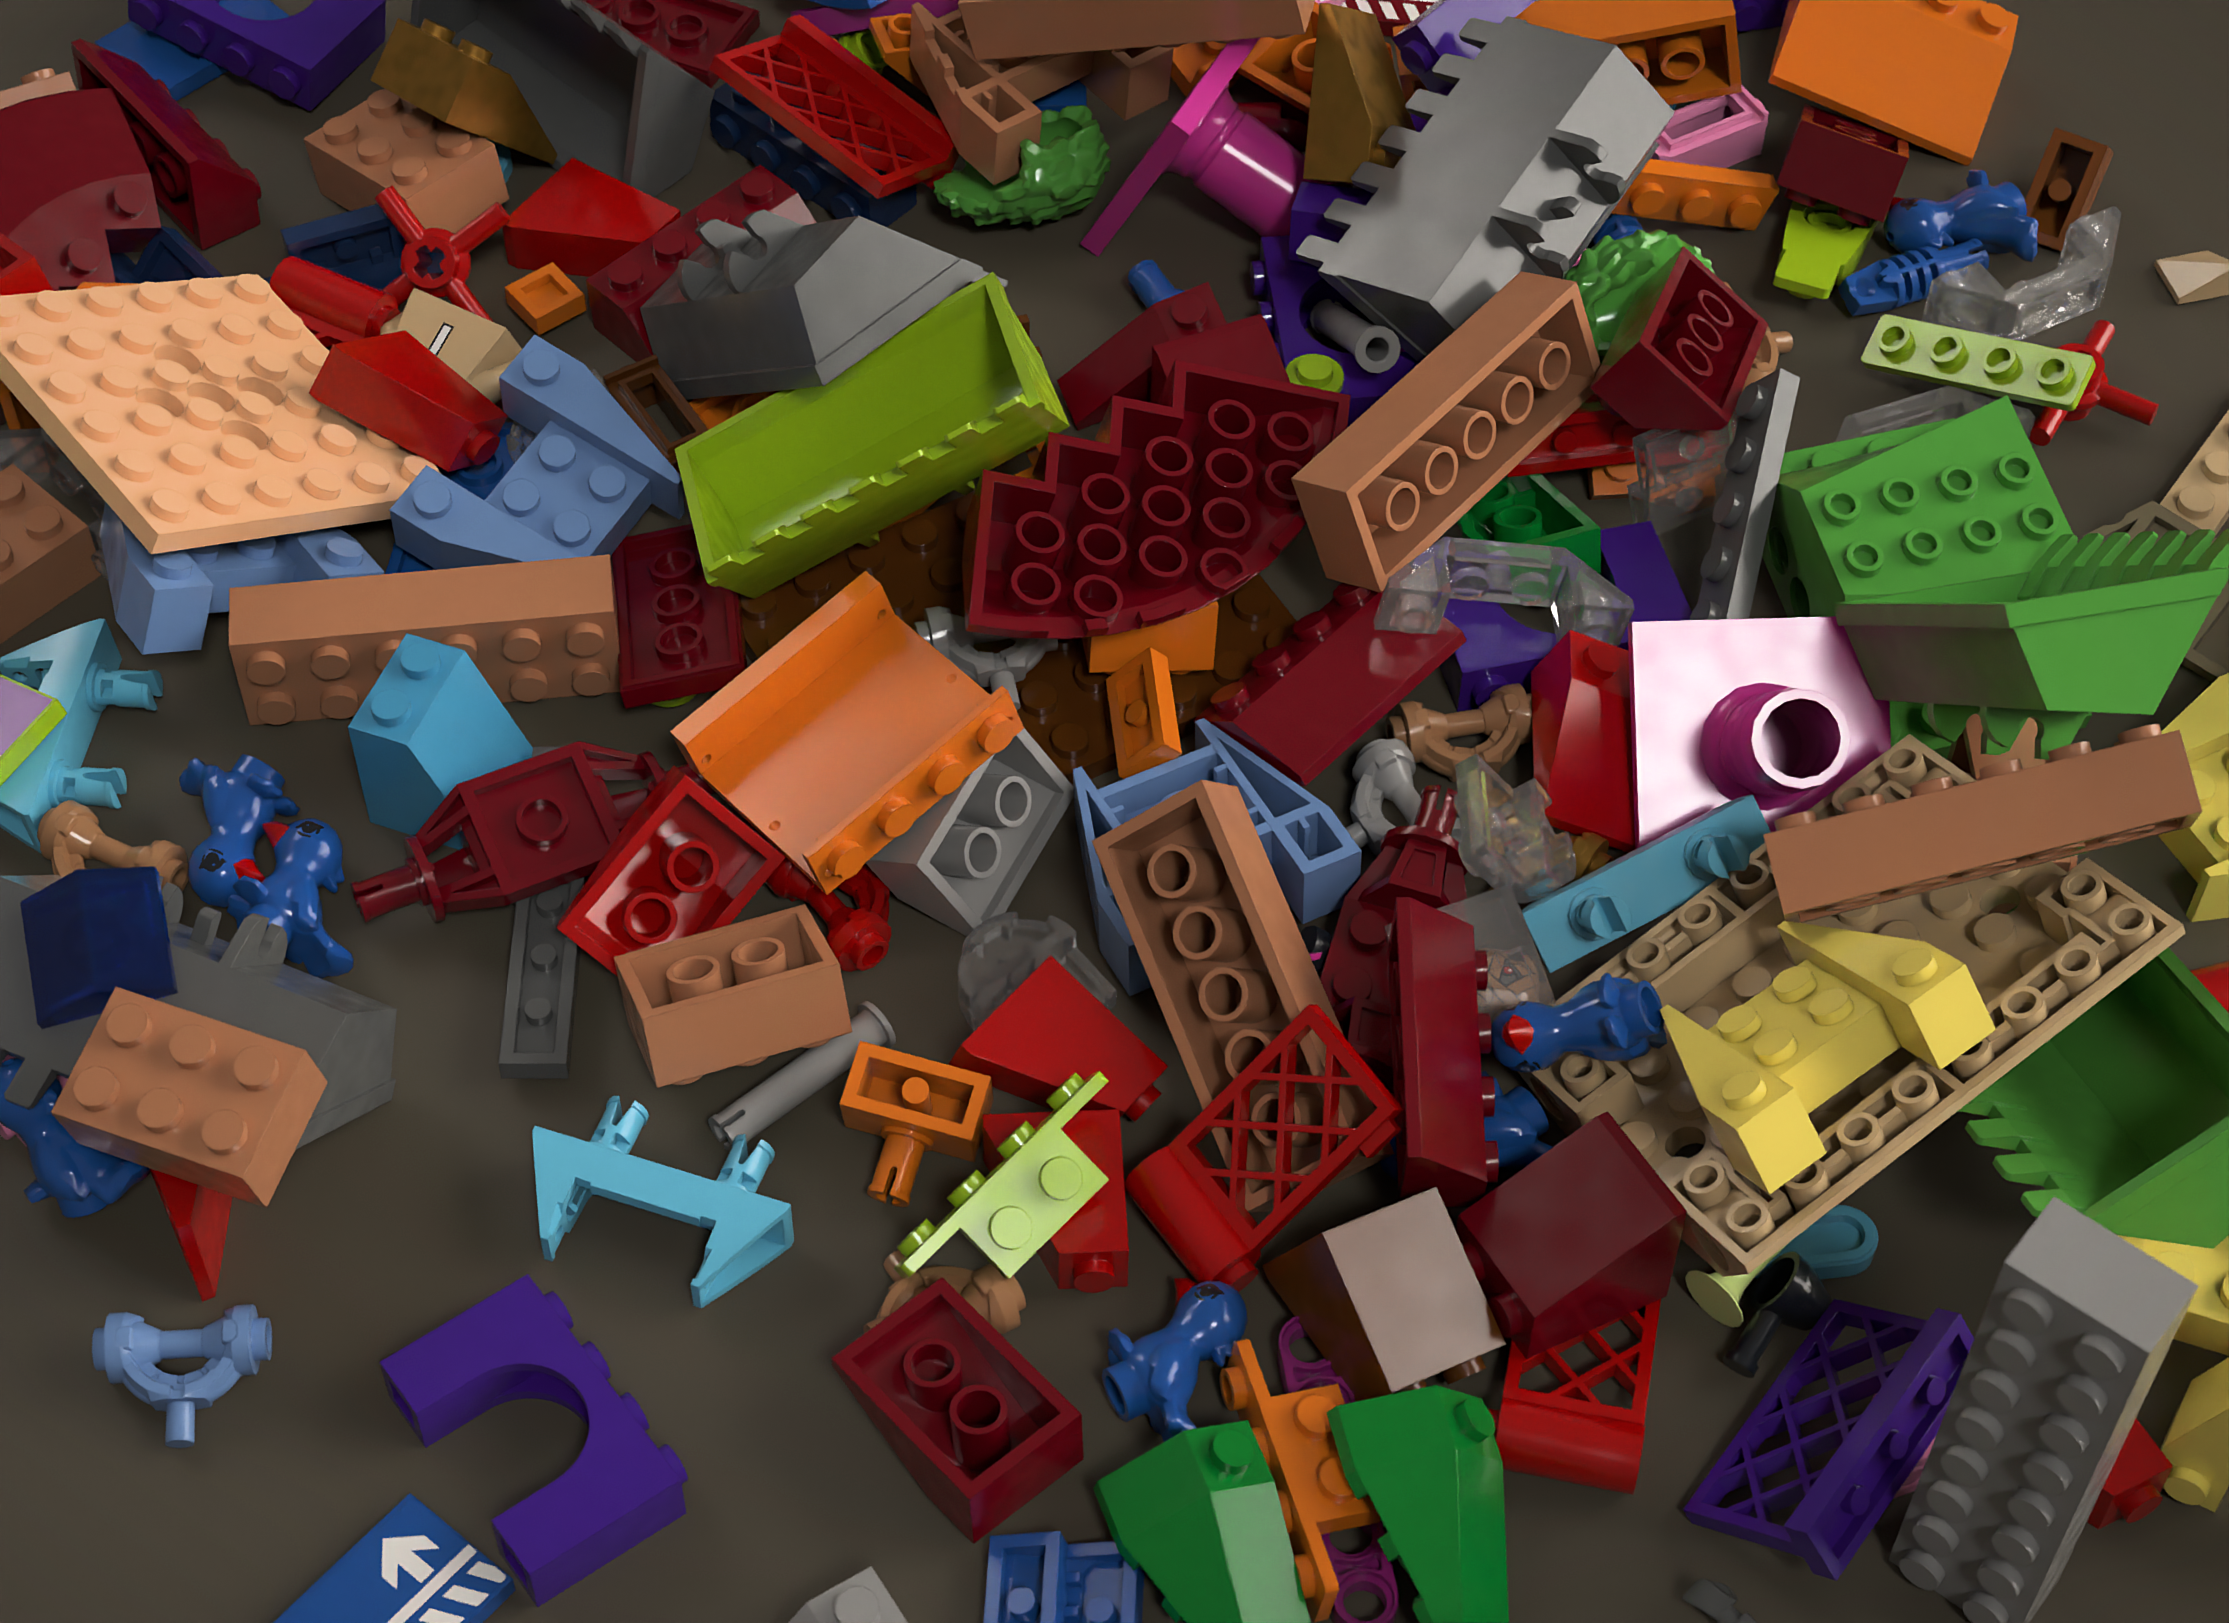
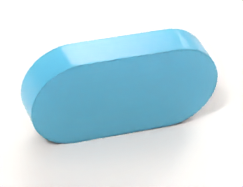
M1836 1205L1803 1233L1795 1237L1771 1262L1780 1255L1792 1251L1804 1258L1814 1268L1820 1279L1853 1276L1861 1273L1871 1264L1878 1245V1231L1873 1221L1864 1212L1851 1206ZM1767 1266L1755 1277L1756 1279L1759 1278Z

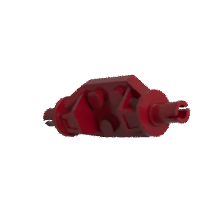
M577 741L456 784L416 835L404 838L407 858L404 859V866L360 882L350 883L357 908H361L360 915L363 921L367 923L373 918L419 902L422 907L426 906L432 920L438 923L445 920V913L506 906L593 873L633 813L669 770L664 771L654 755L648 750L636 755ZM688 763L677 767L710 795L716 794L689 767ZM604 780H641L643 789L610 796ZM459 833L462 849L435 863L428 862L427 856Z
M1441 785L1424 787L1421 792V801L1414 825L1398 826L1386 832L1380 844L1381 853L1345 896L1320 978L1343 1034L1344 1031L1348 1032L1347 1041L1392 1095V1057L1389 1056L1391 1052L1387 952L1396 897H1411L1470 924L1464 876L1468 872L1471 863L1470 854L1460 842L1451 837L1458 811L1462 806V797L1455 790L1447 788L1442 809L1437 810L1436 806Z

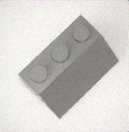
M1024 728L1013 737L1005 749L993 754L967 776L954 792L941 798L915 820L907 832L895 837L870 858L866 864L899 900L977 943L987 944L1072 801L1074 787Z

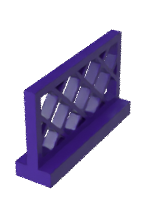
M1833 1299L1684 1507L1683 1511L1690 1522L1803 1557L1813 1574L1837 1581L1938 1433L1974 1341V1337L1961 1314L1936 1308L1929 1320H1924ZM1846 1325L1865 1330L1867 1337L1831 1351L1832 1344ZM1913 1341L1901 1360L1887 1365L1884 1352ZM1873 1357L1876 1367L1875 1371L1840 1384L1838 1371ZM1824 1377L1827 1378L1829 1390L1794 1404L1793 1399L1803 1386ZM1876 1394L1863 1414L1850 1419L1847 1405ZM1832 1411L1836 1412L1838 1424L1803 1438L1800 1428L1801 1424ZM1786 1430L1789 1431L1790 1444L1761 1456H1756V1451L1765 1439ZM1839 1447L1825 1468L1812 1473L1809 1459ZM1797 1464L1800 1475L1799 1479L1765 1492L1762 1478ZM1750 1484L1752 1498L1726 1509L1717 1507L1726 1493ZM1800 1502L1784 1526L1772 1523L1771 1513Z

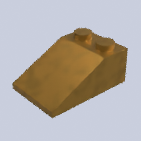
M1319 3L1303 179L1354 185L1351 177L1362 162L1367 161L1394 169L1402 158L1381 149L1378 143L1389 126L1395 125L1414 131L1416 129L1411 115L1406 109V100L1376 14L1330 3Z
M398 18L371 77V81L448 124L554 164L558 154L512 76L490 64L494 53L463 38L459 46L452 43L456 34L454 31L427 18H424L421 27Z

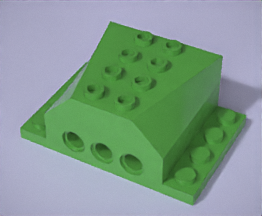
M2008 395L1957 419L1951 418L1785 452L1762 558L1788 618L1836 616L1833 607L1834 603L2030 572L2039 558L2062 534H2073L2015 409ZM1889 701L1891 747L1908 734H1911L1942 757H1948L1952 743L1939 737L1931 727L1927 713L1928 703ZM2088 712L2079 729L2086 728L2092 716L2091 712Z

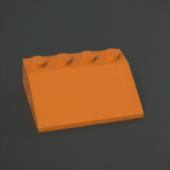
M1788 0L1768 83L1968 166L1973 160L2012 51L2018 15L2006 11L1997 4L1987 3L1983 0Z

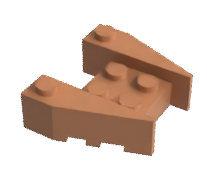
M919 2L912 5L909 58L958 153L993 185L1020 172L1022 167L1020 155L1021 141L1027 138L1034 143L1040 144L1042 111L1032 102L1055 90L1079 80L1125 121L1168 100L1174 48L1150 46L1128 48L1121 52H1108L1106 50L1076 52L1063 57L1051 54L1020 57L1011 61L999 59L976 60L960 9L937 19Z

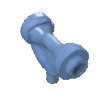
M254 1304L235 1305L224 1310L223 1317L206 1325L203 1329L161 1331L158 1328L145 1324L143 1317L130 1312L109 1313L106 1318L105 1327L95 1328L93 1332V1363L96 1371L106 1370L107 1378L111 1384H124L134 1396L153 1406L156 1411H166L165 1445L171 1448H187L194 1445L195 1410L212 1407L213 1402L229 1391L241 1376L257 1375L260 1361L271 1359V1322L269 1317L258 1318V1312ZM204 1357L209 1360L203 1368L182 1376L165 1373L155 1366L164 1359Z

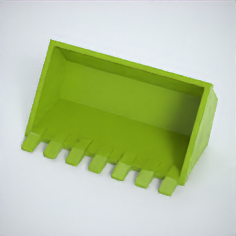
M992 272L945 298L825 386L780 390L675 448L705 579L708 585L720 586L755 599L856 543L872 547L880 542L878 531L953 490L963 495L969 494L975 490L973 479L980 476L983 469L991 470L1046 440L1048 432L1059 433L1070 427L1040 354L1012 310L1002 284L995 273Z

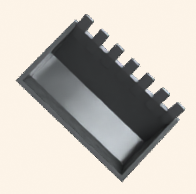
M412 0V24L421 27L424 18H427L454 31L456 34L452 43L459 46L463 38L494 53L490 64L512 76L558 155L554 164L546 162L558 171L573 157L652 197H656L692 172L715 91L586 1Z
M1506 16L1501 24L1474 17L1470 18L1459 32V37L1461 41L1482 49L1474 60L1445 53L1440 57L1432 68L1435 77L1454 84V88L1448 96L1423 89H1418L1405 104L1406 109L1409 113L1427 120L1428 123L1421 132L1395 125L1388 127L1378 143L1381 149L1402 158L1394 169L1367 161L1362 162L1352 175L1351 180L1355 186L1373 193L1374 196L1366 206L1341 198L1335 199L1324 213V218L1326 222L1340 227L1347 232L1339 243L1314 235L1307 236L1296 251L1298 258L1318 267L1319 275L1375 325L1385 326L1392 330L1399 338L1401 348L1418 363L1521 271L1563 279L1659 147L1657 141L1675 113L1617 45L1532 25L1526 20Z
M763 209L748 214L741 222L747 230L718 219H711L701 223L694 232L703 244H700L687 259L679 261L677 270L643 304L640 311L653 355H657L659 365L686 400L821 387L832 381L945 298L990 273L983 271V267L951 255L861 216L802 225ZM996 276L1003 288H1007L1008 281Z
M145 872L137 878L124 901L59 875L0 876V1064L7 1054L23 1060L19 1070L4 1093V1097L8 1102L27 1110L33 1109L58 1075L69 1078L115 987L305 1049L328 1083L296 1149L392 1100L396 1079L391 1077L397 1009L283 964L288 944L287 933L283 927L273 923L266 930L269 918L260 914H250L244 918L232 941L229 943L215 937L222 915L217 910L209 907L202 908L197 915L193 928L180 924L179 920L183 908L182 891L178 886L166 882L160 891L164 877L152 872Z

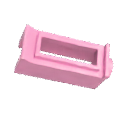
M1743 85L1741 93L1702 99L1674 111L1673 117L1657 141L1659 147L1650 159L1719 168L1730 167L1761 154L1769 112L1765 109L1762 102L1754 98Z

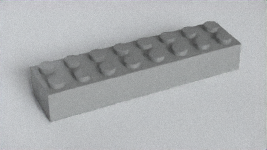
M2053 1197L2002 1266L1888 1560L1897 1565L1903 1575L1917 1587L1928 1591L1934 1590L1961 1608L1972 1623H2029L2059 1581L2199 1285L2066 1203Z

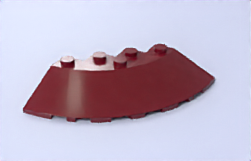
M99 88L66 91L28 99L0 109V232L35 257L54 291L74 290L82 282L116 283L110 253L141 252L160 230L161 223L150 171L113 89ZM0 403V425H3L6 422V418Z
M1175 359L1157 404L1112 395L1095 441L1048 432L1031 479L983 469L966 516L962 558L966 631L1012 638L1071 639L1113 635L1158 625L1186 615L1237 590L1267 568L1296 539L1307 522L1291 478L1347 428L1351 395Z

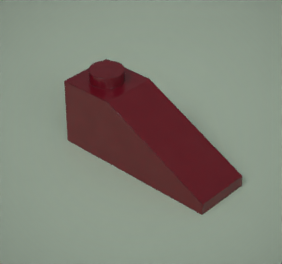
M1209 282L1153 304L1057 380L1078 431L1103 420L1112 395L1145 402L1151 401L1152 346L1227 324Z

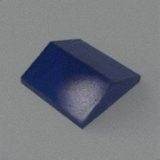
M155 866L78 869L20 902L37 1024L41 1029L101 1014L115 987L152 999L178 993L159 872Z

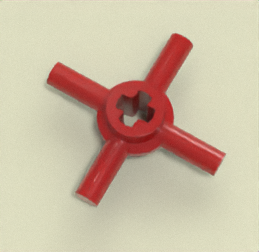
M390 186L380 192L374 198L406 241L401 255L403 274L385 286L382 291L392 294L397 299L399 306L409 299L411 292L416 288L437 298L447 297L453 305L494 322L465 282L471 270L469 252L511 221L506 210L496 202L458 232L453 233L441 228L425 229L394 186ZM429 252L444 253L445 258L440 262L442 274L428 273L427 268L432 263Z
M2106 320L2096 321L2082 344L2068 343L2057 348L2091 355L2096 363V367L2075 410L2065 411L2042 406L2043 409L2028 432V437L2034 444L2039 446L2048 445L2062 421L2081 420L2088 416L2092 408L2097 405L2148 426L2153 422L2159 404L2108 384V379L2104 372L2105 362L2102 355L2115 335V328L2110 322Z

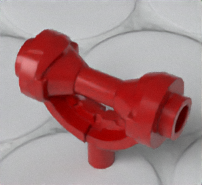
M786 857L766 880L765 883L775 895L785 899L789 898L790 901L801 900L808 902L827 923L829 932L826 941L843 971L852 972L871 969L886 956L889 949L888 943L892 935L891 927L887 923L890 913V890L866 863L856 875L844 880L836 887L849 896H853L858 910L846 907L833 891L826 895Z

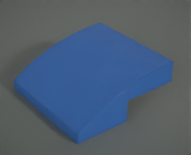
M1061 1531L990 1536L983 1623H1142L1145 1571L1141 1566L1133 1570L1118 1552L1114 1541L1067 1544Z

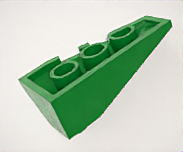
M1541 474L1508 477L1506 475L1457 521L1463 542L1492 570L1546 607L1551 605H1568L1575 602L1577 598L1601 592V528Z
M1433 1385L1338 1405L1328 1411V1420L1344 1474L1356 1499L1370 1496L1388 1532L1378 1539L1389 1562L1398 1559L1402 1567L1410 1575L1419 1592V1595L1414 1598L1412 1605L1419 1622L1509 1623L1503 1461L1494 1437L1495 1423L1483 1400L1439 1385Z
M1248 1420L1184 1430L1096 1482L1093 1490L1118 1552L1133 1570L1140 1566L1165 1596L1161 1606L1175 1623L1184 1620L1186 1623H1311L1276 1484Z

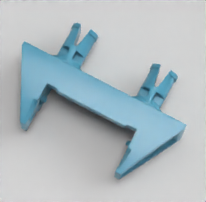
M99 618L74 626L0 657V672L3 676L38 689V691L58 699L67 712L56 727L0 786V827L39 853H41L40 842L37 838L38 826L42 817L51 808L57 807L68 800H73L83 805L104 806L112 809L122 807L116 795L126 794L127 779L122 768H81L102 711L109 704L118 707L145 708L146 710L155 711L158 707L153 696H163V680L159 671L119 669L122 657L106 619Z
M1750 794L1739 797L1704 813L1677 829L1532 902L1521 911L1520 915L1548 973H1552L1685 904L1719 877L1730 879L1728 875L1730 871H1745L1749 864L1750 854L1765 843L1763 834L1771 833L1754 796Z
M611 1097L607 1102L606 1110L590 1142L534 1126L532 1136L539 1232L543 1255L546 1260H554L555 1251L565 1232L570 1233L588 1199L593 1195H599L712 1231L705 1247L704 1260L695 1279L693 1278L690 1284L693 1306L699 1308L708 1305L759 1271L790 1248L794 1242L791 1204L756 1194L768 1166L775 1157L774 1149L762 1139L748 1157L746 1134L736 1136L717 1180L714 1181L629 1155L642 1127L646 1125L649 1119L648 1111L637 1101L632 1103L629 1110L623 1116L620 1097Z

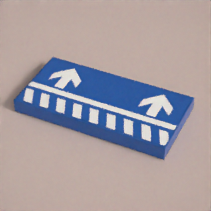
M409 1493L273 1623H483L516 1589L513 1578Z

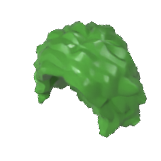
M1085 105L1066 106L1060 112L1046 109L1042 111L1040 144L1034 143L1027 138L1020 142L1022 167L1018 174L993 185L965 160V167L962 171L953 170L952 173L944 174L943 178L934 181L935 190L933 192L937 196L939 204L950 206L952 217L959 218V216L969 215L974 218L976 226L1000 223L1006 218L1011 225L1029 221L1032 224L1038 225L1042 220H1048L1049 218L1060 220L1064 214L1078 211L1090 204L1095 198L1105 179V173L1110 170L1112 160L1106 156L1110 146L1104 140L1103 133L1100 132V125L1097 119L1092 120V112Z
M1637 229L1634 234L1617 240H1613L1609 235L1604 236L1591 249L1587 248L1583 251L1579 264L1569 269L1563 279L1576 281L1601 364L1636 291L1683 246L1710 271L1715 273L1711 267L1710 259L1703 258L1699 248L1696 246L1692 247L1680 240L1677 234L1667 235L1668 232L1660 229L1649 233Z

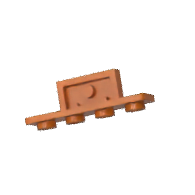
M1250 1340L1235 1341L1227 1368L1222 1369L1220 1372L1222 1397L1229 1411L1237 1410L1240 1421H1249L1274 1478L1301 1588L1313 1623L1328 1620L1339 1591V1584L1321 1535L1379 1523L1381 1519L1369 1495L1362 1499H1356L1344 1474L1327 1412L1338 1405L1345 1404L1338 1384L1270 1397Z

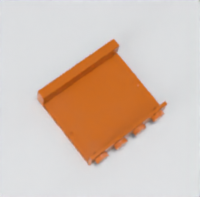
M864 571L673 728L670 733L689 767L828 895L844 880L856 875L870 858L895 837L907 832L914 821L941 798L954 792L967 776L993 754L1005 749L1013 737L1024 729V726L1009 691L1005 687L1000 686L991 695L895 615L881 583L867 571Z

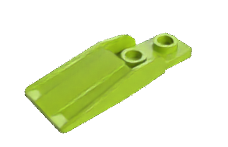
M1819 199L1815 207L1793 201L1782 239L1773 285L1786 289L1790 294L1799 298L1827 299L1836 279L1837 286H1839L1846 277L1855 272L1878 221L1871 218L1869 225L1863 226L1837 216L1839 206Z

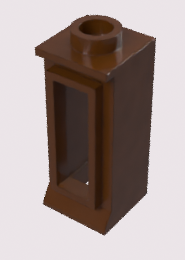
M654 354L604 375L603 380L606 390L680 474L675 448L708 431V428L659 365L657 355ZM657 404L682 438L670 443L645 408Z

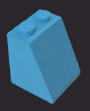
M408 633L404 636L348 726L370 822L409 835H416L456 784L532 758L533 747L466 651ZM459 833L443 844L457 850L463 848Z

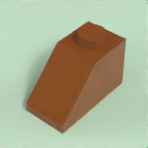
M2056 127L2054 128L2025 199L2027 207L2026 216L2038 220V244L2066 253L2094 202L2114 154L2109 146Z

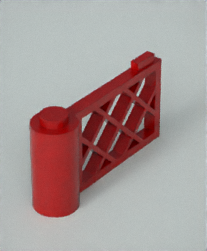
M289 256L278 264L269 283L276 295L294 314L301 318L304 325L324 347L378 336L383 324L401 313L398 310L397 299L392 294L295 256Z
M1309 1004L1168 1146L1154 1152L1134 1168L1124 1182L1125 1191L1198 1284L1204 1281H1220L1234 1287L1239 1292L1255 1279L1259 1272L1255 1264L1261 1256V1249L1361 1151L1367 1158H1373L1402 1130L1394 1119L1404 1109L1319 1005ZM1312 1029L1326 1045L1325 1076L1296 1074L1297 1044ZM1280 1062V1073H1269ZM1341 1065L1351 1077H1341ZM1261 1080L1279 1081L1277 1123L1249 1121L1250 1091ZM1295 1082L1324 1084L1323 1125L1293 1124ZM1340 1085L1359 1086L1377 1107L1357 1128L1338 1126ZM1234 1108L1233 1120L1223 1119ZM1214 1127L1233 1128L1231 1169L1213 1168L1196 1146ZM1248 1129L1277 1131L1275 1172L1246 1170ZM1293 1132L1322 1134L1321 1164L1311 1174L1291 1173ZM1338 1135H1349L1337 1147ZM1221 1177H1230V1188ZM1246 1178L1275 1180L1273 1211L1260 1224L1255 1221L1245 1208ZM1290 1182H1301L1290 1193Z
M1661 1299L1644 1306L1643 1317L1637 1312L1639 1310L1637 1309L1528 1359L1524 1357L1513 1340H1511L1500 1411L1488 1408L1495 1423L1494 1437L1503 1461V1470L1631 1495L1634 1494L1644 1442V1423ZM1622 1319L1640 1339V1343L1617 1355L1598 1332ZM1584 1341L1602 1364L1578 1377L1559 1354ZM1542 1363H1545L1563 1384V1386L1550 1393L1518 1388L1520 1375ZM1637 1363L1636 1373L1634 1374L1629 1367ZM1614 1376L1632 1396L1631 1409L1601 1404L1589 1389Z

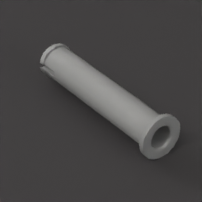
M1331 299L1321 300L1314 305L1310 312L1312 328L1317 333L1324 335L1353 354L1361 368L1370 373H1381L1395 365L1400 356L1401 346L1399 338L1392 330L1385 326L1371 325L1344 308L1341 303L1337 301L1335 303L1331 302Z
M869 1001L860 1003L857 1008L858 1014L850 1019L852 1033L831 1038L828 1043L822 1046L809 1048L724 1110L709 1117V1126L716 1139L722 1142L726 1137L729 1141L724 1143V1148L728 1152L732 1149L734 1138L739 1134H746V1142H749L852 1067L860 1041L885 1048L895 1045V1033L883 1013Z

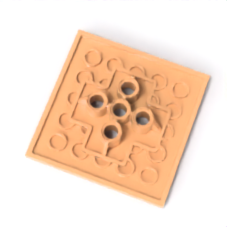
M258 274L0 295V379L150 554L391 519L389 509L426 465L439 472L435 464L326 406L309 394L330 351L321 344L304 325L301 318L287 307L271 289L270 285Z

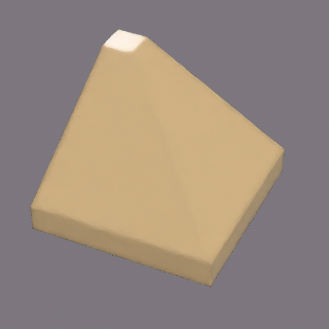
M2206 250L2155 261L2154 267L2177 305L2229 295V260Z

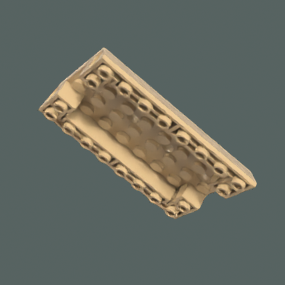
M1908 734L1808 811H1815L1817 821L1842 815L1844 811L1842 804L1856 798L1883 794L1886 804L1910 798L1912 794L1910 787L1927 780L1951 776L1954 786L1977 780L1911 734ZM1764 843L1750 854L1749 864L1745 871H1730L1728 873L1730 879L1721 877L1716 879L1550 1006L1554 1007L1568 1002L1580 989L1593 981H1599L1605 973H1610L1612 978H1629L1634 982L1648 981L1656 990L1662 1008L1668 1004L1708 1030L1717 1024L1719 1018L1726 1011L1743 1005L1767 988L1779 973L1796 965L1776 927L1786 920L1766 844ZM2085 858L2069 872L2064 871L2051 861L1804 922V924L1926 941L1965 963L1996 1030L1941 1070L1900 1047L1807 1114L1827 1153L1771 1194L1750 1181L1731 1165L1698 1101L1665 1022L1663 1028L1666 1032L1667 1044L1660 1049L1651 1047L1644 1056L1629 1061L1596 1060L1578 1052H1566L1546 1070L1518 1073L1560 1129L1568 1136L1596 1116L1609 1112L1686 1209L1687 1215L1681 1239L1722 1277L1749 1274L2186 933L2181 922L2089 858ZM2013 903L2018 905L2009 914H1988L1991 909L2001 904ZM1688 1144H1704L1703 1149L1691 1158L1674 1157L1680 1148Z

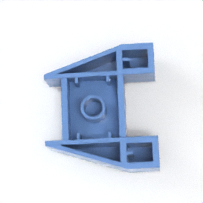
M535 334L500 375L499 382L503 412L509 418L538 435L485 500L481 499L426 465L389 509L396 545L436 570L608 554L611 556L651 504L679 520L685 513L683 483L681 475L585 364Z
M105 502L100 538L115 619L142 655L201 650L208 613L229 612V588L384 574L382 568L362 545L338 527L150 554Z
M1204 718L1195 721V751L1098 790L1082 766L1073 769L1075 822L1099 949L1129 996L1152 986L1092 841L1199 780L1238 787L1284 897L1302 924L1341 909L1345 896L1360 879L1362 851L1331 808Z

